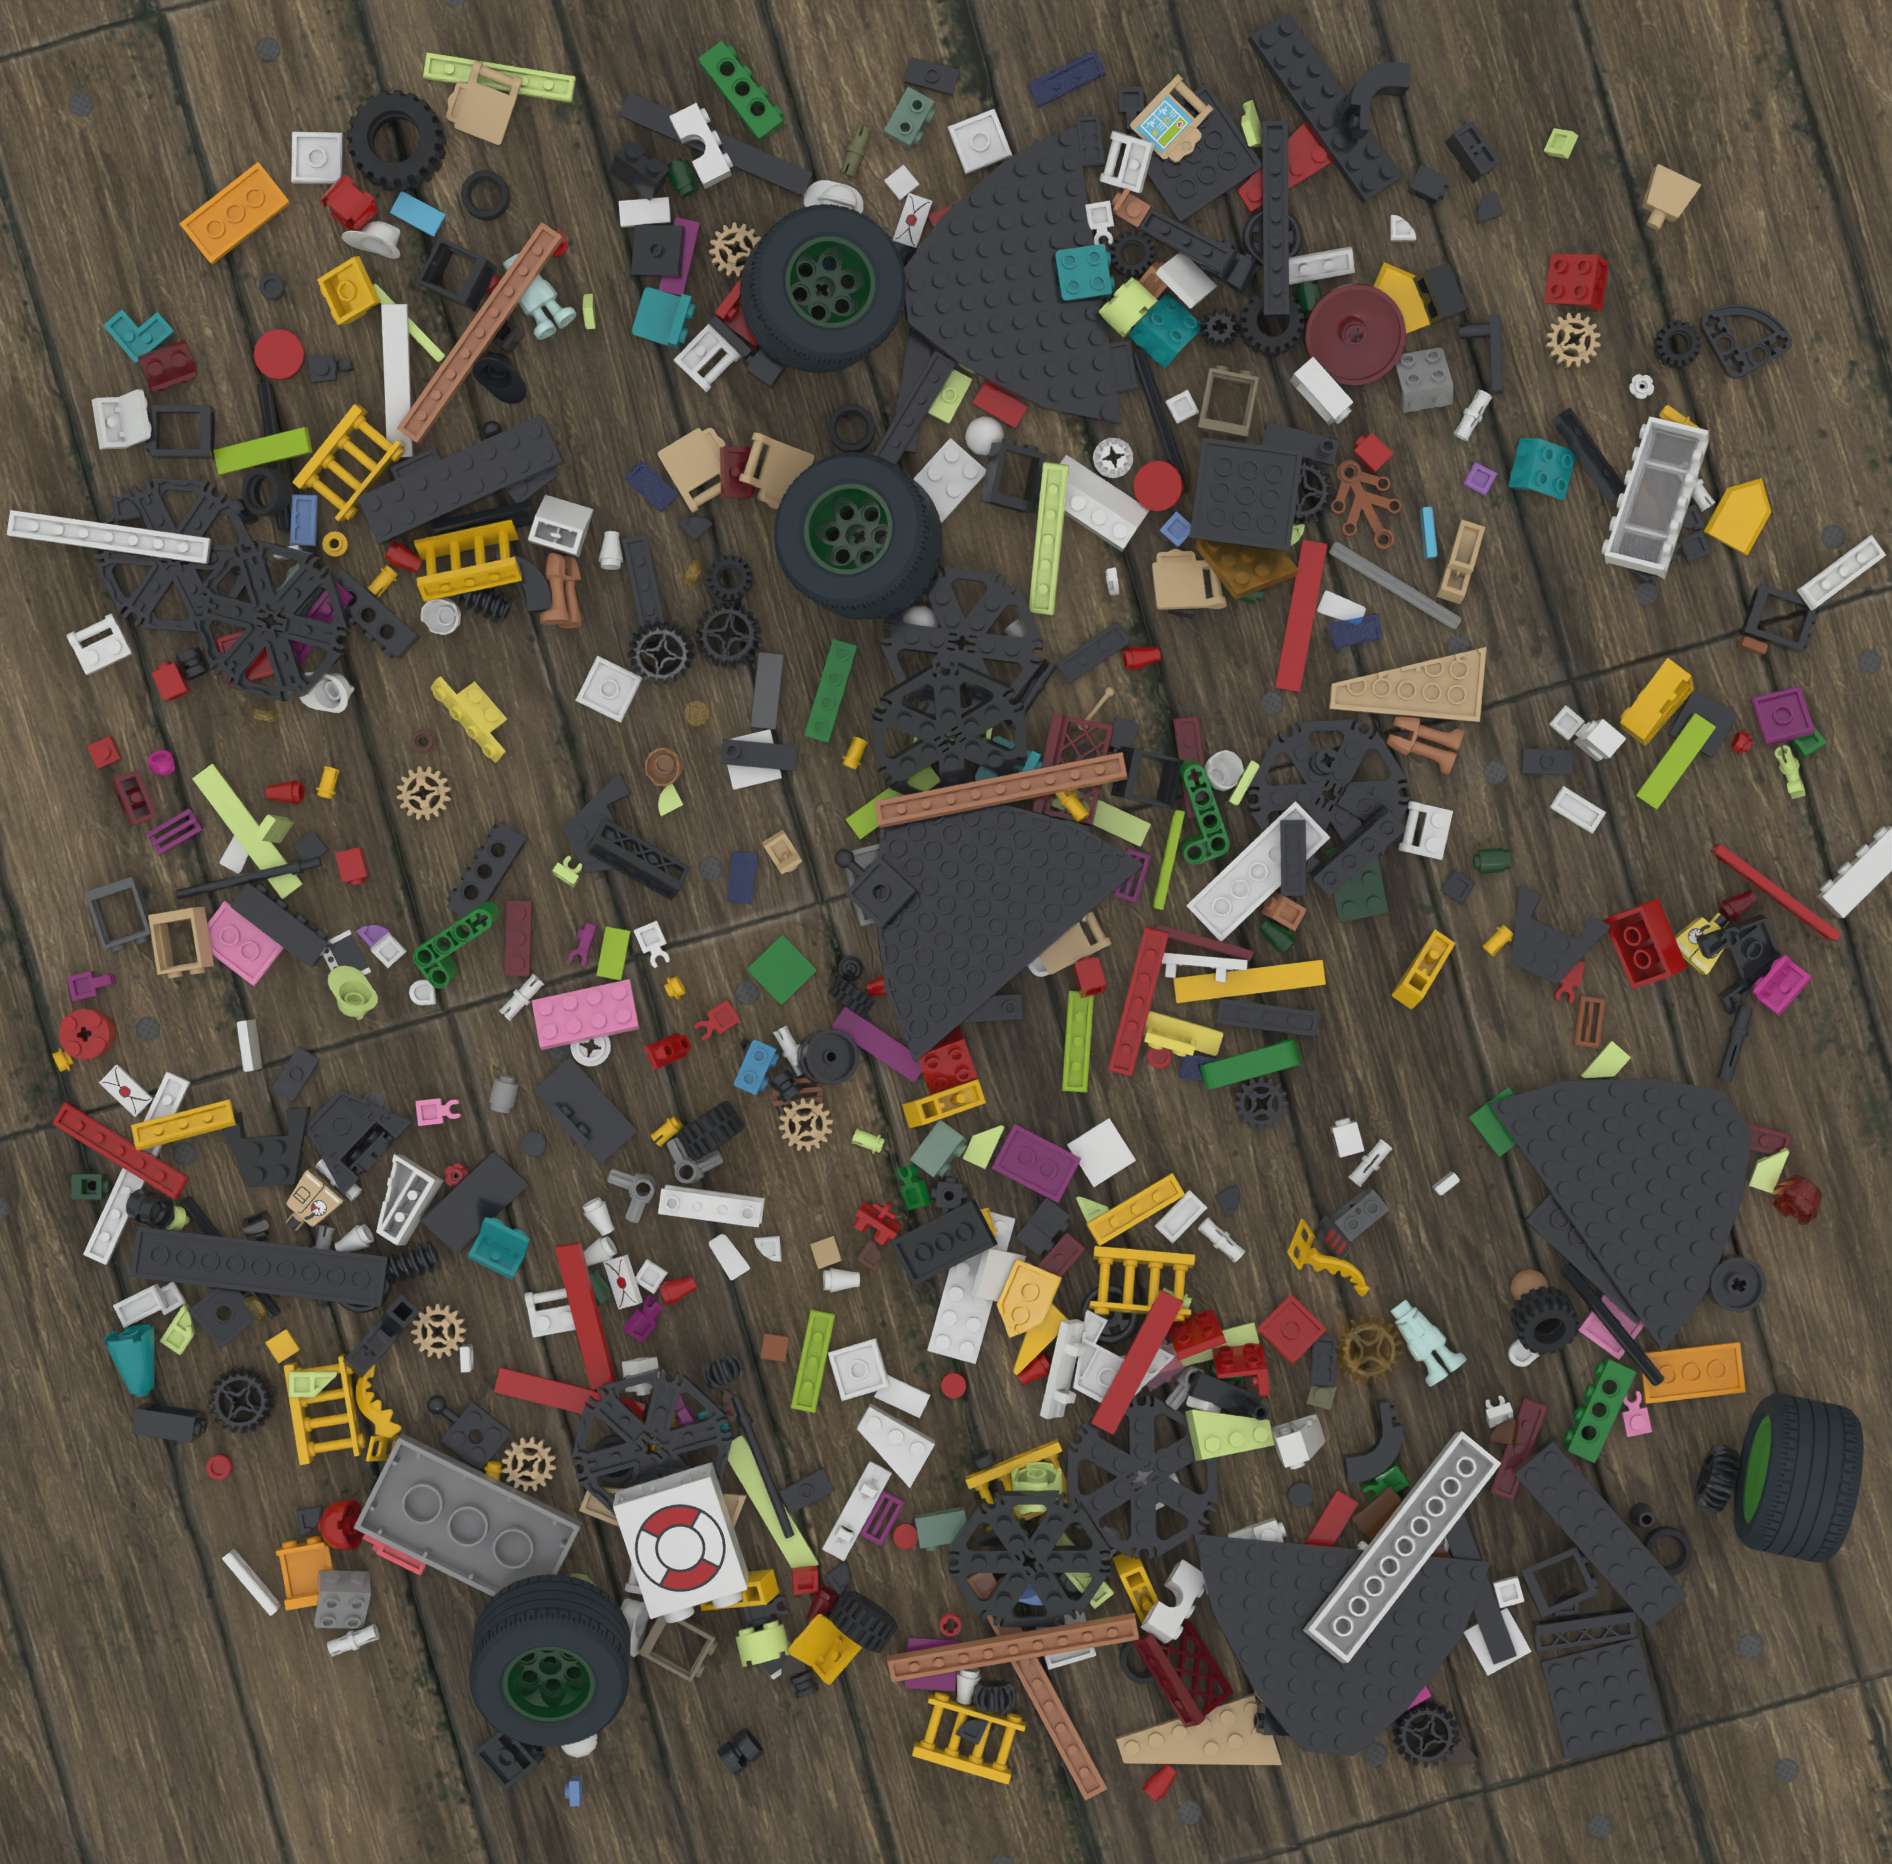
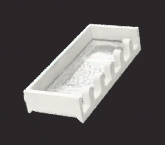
M1649 416L1647 424H1643L1641 427L1639 438L1642 441L1640 447H1635L1632 455L1634 466L1632 470H1628L1626 473L1624 484L1627 487L1625 493H1620L1617 508L1620 509L1617 517H1612L1609 531H1612L1610 539H1605L1602 554L1605 556L1606 564L1611 563L1658 575L1665 579L1709 443V431Z

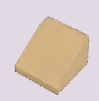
M834 1236L810 1244L818 1269L842 1261Z

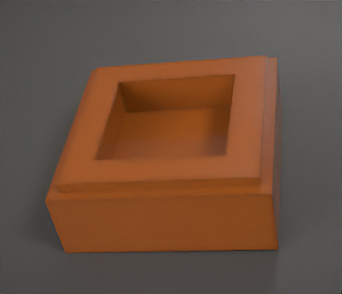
M1745 636L1739 639L1737 647L1760 656L1766 654L1768 645Z
M764 1333L760 1358L785 1362L789 1336Z

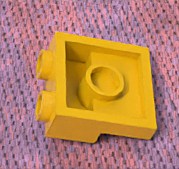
M359 256L352 257L317 279L321 293L326 298L331 309V315L338 325L354 322L367 314V310L380 303Z

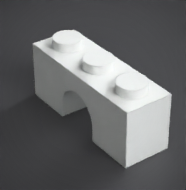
M697 103L669 116L682 144L690 140H699L706 146L704 154L692 161L705 189L732 176L729 168L733 167V164L727 153L722 155L718 147L722 142L716 130L710 131L707 123L711 121L704 108L699 109Z
M1604 719L1598 721L1593 720L1587 724L1584 723L1575 733L1577 739L1574 743L1595 761H1600L1602 758H1610L1626 738Z
M1181 1560L1174 1566L1164 1584L1176 1597L1175 1607H1168L1160 1601L1151 1607L1140 1627L1153 1634L1154 1637L1165 1644L1172 1639L1176 1640L1183 1630L1181 1624L1184 1618L1188 1619L1195 1609V1606L1192 1605L1195 1598H1200L1205 1591L1203 1573L1184 1560Z

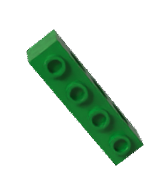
M721 40L698 58L699 65L761 144L784 126L782 120L784 114L776 104L772 106L766 99L769 95L761 84L755 85L751 79L754 75L746 64L743 66L739 64L736 60L739 56L730 44L726 46ZM725 66H732L735 69L734 73L730 76L722 75L721 70ZM740 86H747L750 89L749 93L745 96L738 95L736 91ZM755 106H763L765 112L761 116L753 115L751 111Z
M835 639L832 640L805 731V737L830 744L858 650L856 645Z
M1604 1357L1603 1361L1597 1363L1594 1370L1596 1377L1592 1384L1589 1383L1583 1395L1586 1399L1582 1407L1578 1406L1573 1416L1575 1423L1571 1430L1568 1429L1563 1438V1443H1565L1563 1448L1593 1463L1596 1462L1636 1374L1635 1370L1607 1357ZM1606 1380H1612L1614 1383L1613 1389L1609 1392H1604L1602 1389V1385ZM1602 1403L1603 1411L1598 1415H1593V1405ZM1588 1425L1592 1426V1435L1587 1438L1582 1437V1429Z

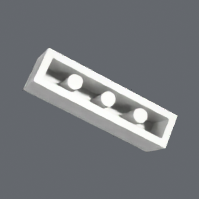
M1892 826L1887 828L1881 827L1873 835L1875 840L1871 844H1864L1855 853L1857 857L1851 863L1846 862L1837 871L1839 875L1833 881L1829 879L1820 887L1821 893L1817 898L1837 918H1844L1892 871Z

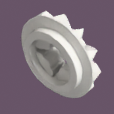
M1107 438L1097 445L1093 454V462L1097 471L1103 476L1118 478L1126 474L1131 468L1133 452L1129 444L1120 438ZM1111 447L1115 454L1124 455L1117 459L1116 468L1112 461L1102 460L1110 455Z
M608 1036L593 1039L594 1044L601 1047V1049L593 1050L590 1057H588V1048L580 1045V1043H588L590 1040L572 1043L571 1053L573 1057L585 1066L601 1064L607 1059L611 1051Z

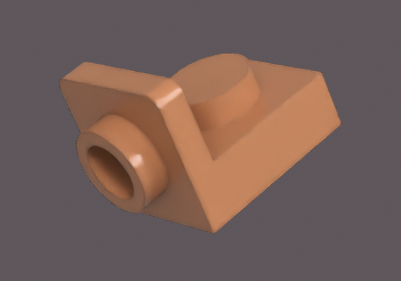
M1125 188L1123 193L1118 191L1111 203L1114 206L1112 214L1136 229L1151 207L1130 194V190Z
M1157 261L1151 265L1138 281L1156 299L1167 287L1156 274L1157 270L1164 263Z
M1273 892L1266 899L1261 913L1295 931L1307 909L1289 898Z

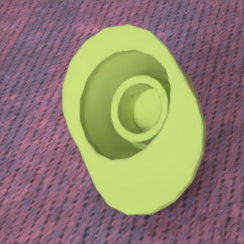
M338 966L328 975L329 987L337 999L338 1008L343 1014L361 1020L364 1014L378 1003V996L366 977L356 968Z

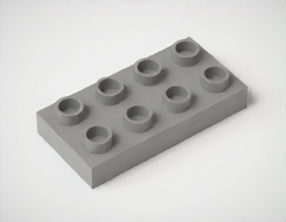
M402 1433L354 1529L490 1596H495L504 1587L518 1580L543 1574L557 1575L582 1525V1521Z

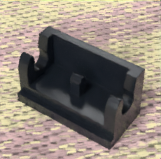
M1473 121L1453 133L1445 142L1472 183L1478 181L1483 175L1491 172L1501 163Z

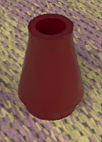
M1747 890L1744 893L1722 900L1718 910L1729 923L1732 921L1736 922L1752 905L1757 903V897L1751 890Z
M820 1586L818 1592L814 1593L806 1619L811 1622L819 1614L826 1616L837 1604L838 1594L827 1586Z

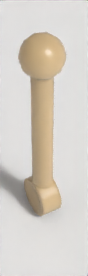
M1108 687L1105 689L1104 696L1085 720L1090 721L1108 697L1114 695L1113 688Z

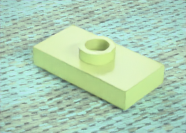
M953 370L928 414L950 424L972 379Z

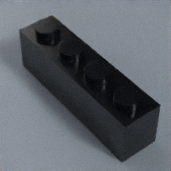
M247 883L230 907L310 968L315 967L332 945L327 940L329 935L318 927L314 930L307 925L309 920L298 912L296 915L288 910L289 905L279 897L275 900L269 896V890L261 883Z

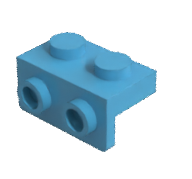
M753 1040L734 1081V1086L754 1095H757L759 1090L764 1092L769 1081L766 1073L769 1067L774 1069L780 1056L776 1054L778 1048Z

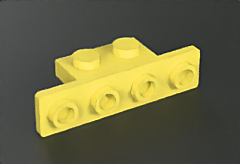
M441 676L438 677L430 687L434 697L448 708L450 715L459 721L465 728L467 735L481 746L483 753L495 763L498 762L506 751L491 733L503 725L507 718L475 681L456 694Z
M1150 1010L1143 1033L1145 1035L1144 1042H1147L1148 1046L1162 1050L1163 1047L1171 1049L1172 1053L1186 1057L1187 1054L1193 1056L1194 1050L1216 1056L1223 1038L1222 1031Z

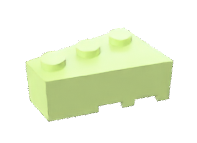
M1198 1410L1185 1412L1195 1461L1274 1445L1269 1420H1257L1256 1418Z

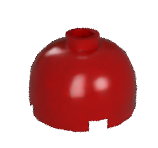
M349 1499L339 1500L328 1505L318 1522V1530L329 1546L338 1550L357 1549L360 1546L364 1533L354 1529L362 1512L358 1501Z

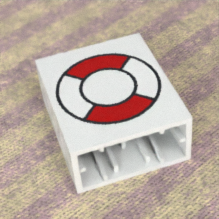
M712 1462L616 1491L613 1509L650 1619L664 1615L667 1623H674L693 1615V1606L712 1600L715 1608H723L733 1605L743 1598L741 1591L748 1589L749 1573Z

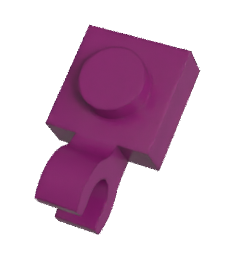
M586 923L585 927H580L576 939L580 941L579 948L570 952L568 962H572L574 956L579 954L582 956L581 966L584 967L587 964L588 953L598 928L597 925Z
M94 971L67 977L72 1001L98 996L99 987L116 984L114 974L95 978Z
M651 1295L647 1296L643 1303V1311L637 1309L622 1330L643 1343L658 1322L654 1318L663 1310L664 1306L658 1303L657 1299Z
M681 1393L678 1396L675 1408L678 1414L676 1420L679 1426L697 1421L687 1403L684 1402Z

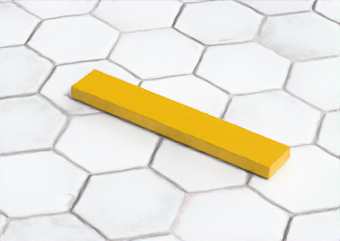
M1323 960L1227 971L1226 982L1224 983L1215 981L1216 973L1173 978L1176 1003L1326 985Z

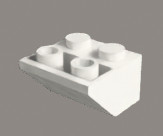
M545 495L535 515L528 540L539 546L580 557L594 509Z

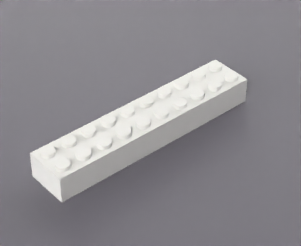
M1464 1432L1455 1433L1303 1631L1341 1663H1348L1501 1463Z

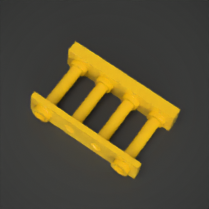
M357 404L352 406L292 482L299 489L313 487L338 508L340 512L335 517L337 521H345L346 519L349 521L358 511L356 508L359 504L357 497L368 493L392 461L397 462L405 452L403 448L406 443L396 440L392 444L366 422L364 416L368 411ZM354 429H360L387 452L378 464L350 441L349 435ZM339 448H344L371 471L363 483L358 481L335 461L333 455ZM323 468H329L356 491L347 503L319 480L318 474Z
M507 520L414 540L420 558L426 560L427 576L417 578V586L424 602L522 581V573L516 558H510L509 541L519 540L513 521ZM499 544L500 560L486 563L485 547ZM475 549L476 565L461 568L460 552ZM450 554L451 571L437 573L436 557Z
M1095 1246L1093 1249V1260H1098V1264H1100L1098 1301H1090L1089 1309L1094 1310V1314L1109 1315V1311L1148 1314L1159 1293L1160 1270L1163 1269V1266L1173 1267V1271H1175L1174 1296L1183 1300L1185 1272L1188 1271V1268H1193L1195 1255ZM1113 1262H1123V1266H1125L1123 1304L1108 1302L1110 1265H1113ZM1138 1264H1146L1150 1269L1148 1306L1133 1305L1135 1267H1138ZM1182 1304L1174 1321L1183 1322L1185 1318L1190 1317L1191 1310L1183 1309Z
M347 1353L338 1357V1364L308 1369L299 1367L298 1361L284 1365L288 1397L289 1371H336L337 1374L341 1373L343 1384L341 1389L322 1391L315 1397H289L300 1465L310 1464L314 1460L316 1453L353 1448L354 1456H359L363 1453V1448H366L364 1433L360 1434L351 1374H354V1371L343 1362L348 1356ZM345 1398L347 1413L313 1419L310 1416L307 1417L305 1407H308V1404ZM349 1423L351 1438L321 1443L311 1442L309 1432L312 1429Z
M1055 1439L965 1476L968 1488L972 1489L975 1487V1490L979 1491L982 1499L985 1498L989 1504H994L988 1489L989 1481L998 1478L999 1481H1002L1006 1491H1012V1471L1018 1466L1021 1470L1025 1469L1027 1463L1037 1462L1042 1459L1045 1462L1054 1464V1469L1058 1470L1060 1468L1062 1470L1057 1459L1059 1457L1058 1453L1062 1452L1059 1440ZM1062 1471L1063 1492L1066 1493L1064 1503H1067V1480ZM1013 1507L1019 1519L1025 1518V1520H1029L1043 1514L1042 1512L1020 1514L1016 1511V1507ZM986 1527V1532L992 1530V1527Z
M929 1693L928 1703L933 1704L934 1708L925 1738L921 1742L915 1741L912 1756L1009 1785L1011 1769L1007 1768L1006 1761L1016 1729L1025 1731L1026 1725L1025 1721H1022V1717L1012 1713H1008L1005 1716L995 1712L980 1711L975 1706L961 1704L949 1699L950 1696L945 1693ZM944 1708L958 1712L949 1745L945 1747V1750L935 1747L936 1744L934 1743ZM968 1715L989 1721L979 1744H975L973 1752L969 1754V1757L959 1754L958 1747L961 1737L955 1735L956 1730L967 1720ZM992 1722L1006 1726L997 1760L993 1761V1764L983 1761L984 1758H982Z

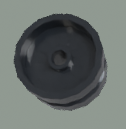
M818 1030L808 1034L801 1041L797 1050V1064L805 1078L815 1084H839L847 1081L855 1073L859 1064V1051L856 1042L849 1034L841 1030Z
M1727 1254L1721 1256L1719 1264L1715 1267L1711 1275L1710 1288L1706 1293L1713 1303L1731 1312H1745L1753 1309L1761 1302L1765 1294L1766 1280L1763 1271L1755 1262L1740 1255ZM1736 1279L1737 1284L1736 1286L1732 1287V1285L1735 1284L1733 1280Z

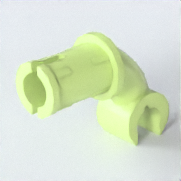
M1783 745L1785 753H1783L1781 747H1778L1775 751V756L1780 763V771L1786 775L1788 780L1787 788L1788 792L1791 793V798L1795 799L1805 796L1804 785L1798 771L1799 761L1793 757L1790 747Z

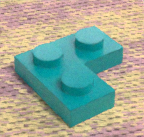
M120 310L103 325L137 365L140 364L138 356L156 350L176 333L158 312L139 328L124 310Z

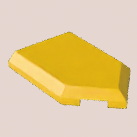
M1384 262L1374 287L1384 291L1395 301L1403 315L1406 334L1431 325L1424 308L1426 302L1423 296H1419L1413 280L1416 276Z
M1762 478L1727 488L1703 533L1748 556L1771 514Z
M1015 1260L997 1302V1308L1009 1338L1043 1325L1062 1280L1061 1277L1021 1260Z

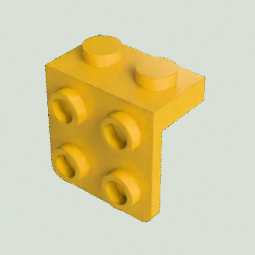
M819 1614L810 1622L799 1637L794 1640L793 1644L788 1648V1652L791 1656L811 1666L819 1677L830 1685L863 1647L838 1630L831 1619Z

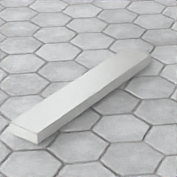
M381 304L386 439L392 444L396 440L404 441L406 445L403 448L405 452L402 457H413V440L397 429L412 408L408 304Z

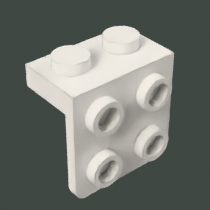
M136 389L120 397L92 399L100 450L126 449L150 439L151 424L148 421L147 400L142 389Z

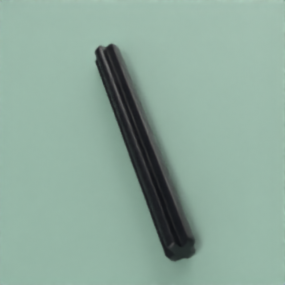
M1144 349L1136 350L1132 353L1133 360L1167 461L1179 470L1184 483L1183 493L1191 489V485Z
M270 382L259 383L257 388L264 436L279 434L272 385ZM283 460L269 463V468L280 470L285 475ZM289 502L285 510L276 515L277 526L280 531L291 530Z
M191 1196L185 1198L180 1203L204 1235L223 1237ZM248 1291L270 1319L280 1314V1308L269 1294Z
M1570 1263L1565 1265L1561 1269L1563 1276L1651 1384L1657 1386L1662 1383L1664 1376L1577 1269Z

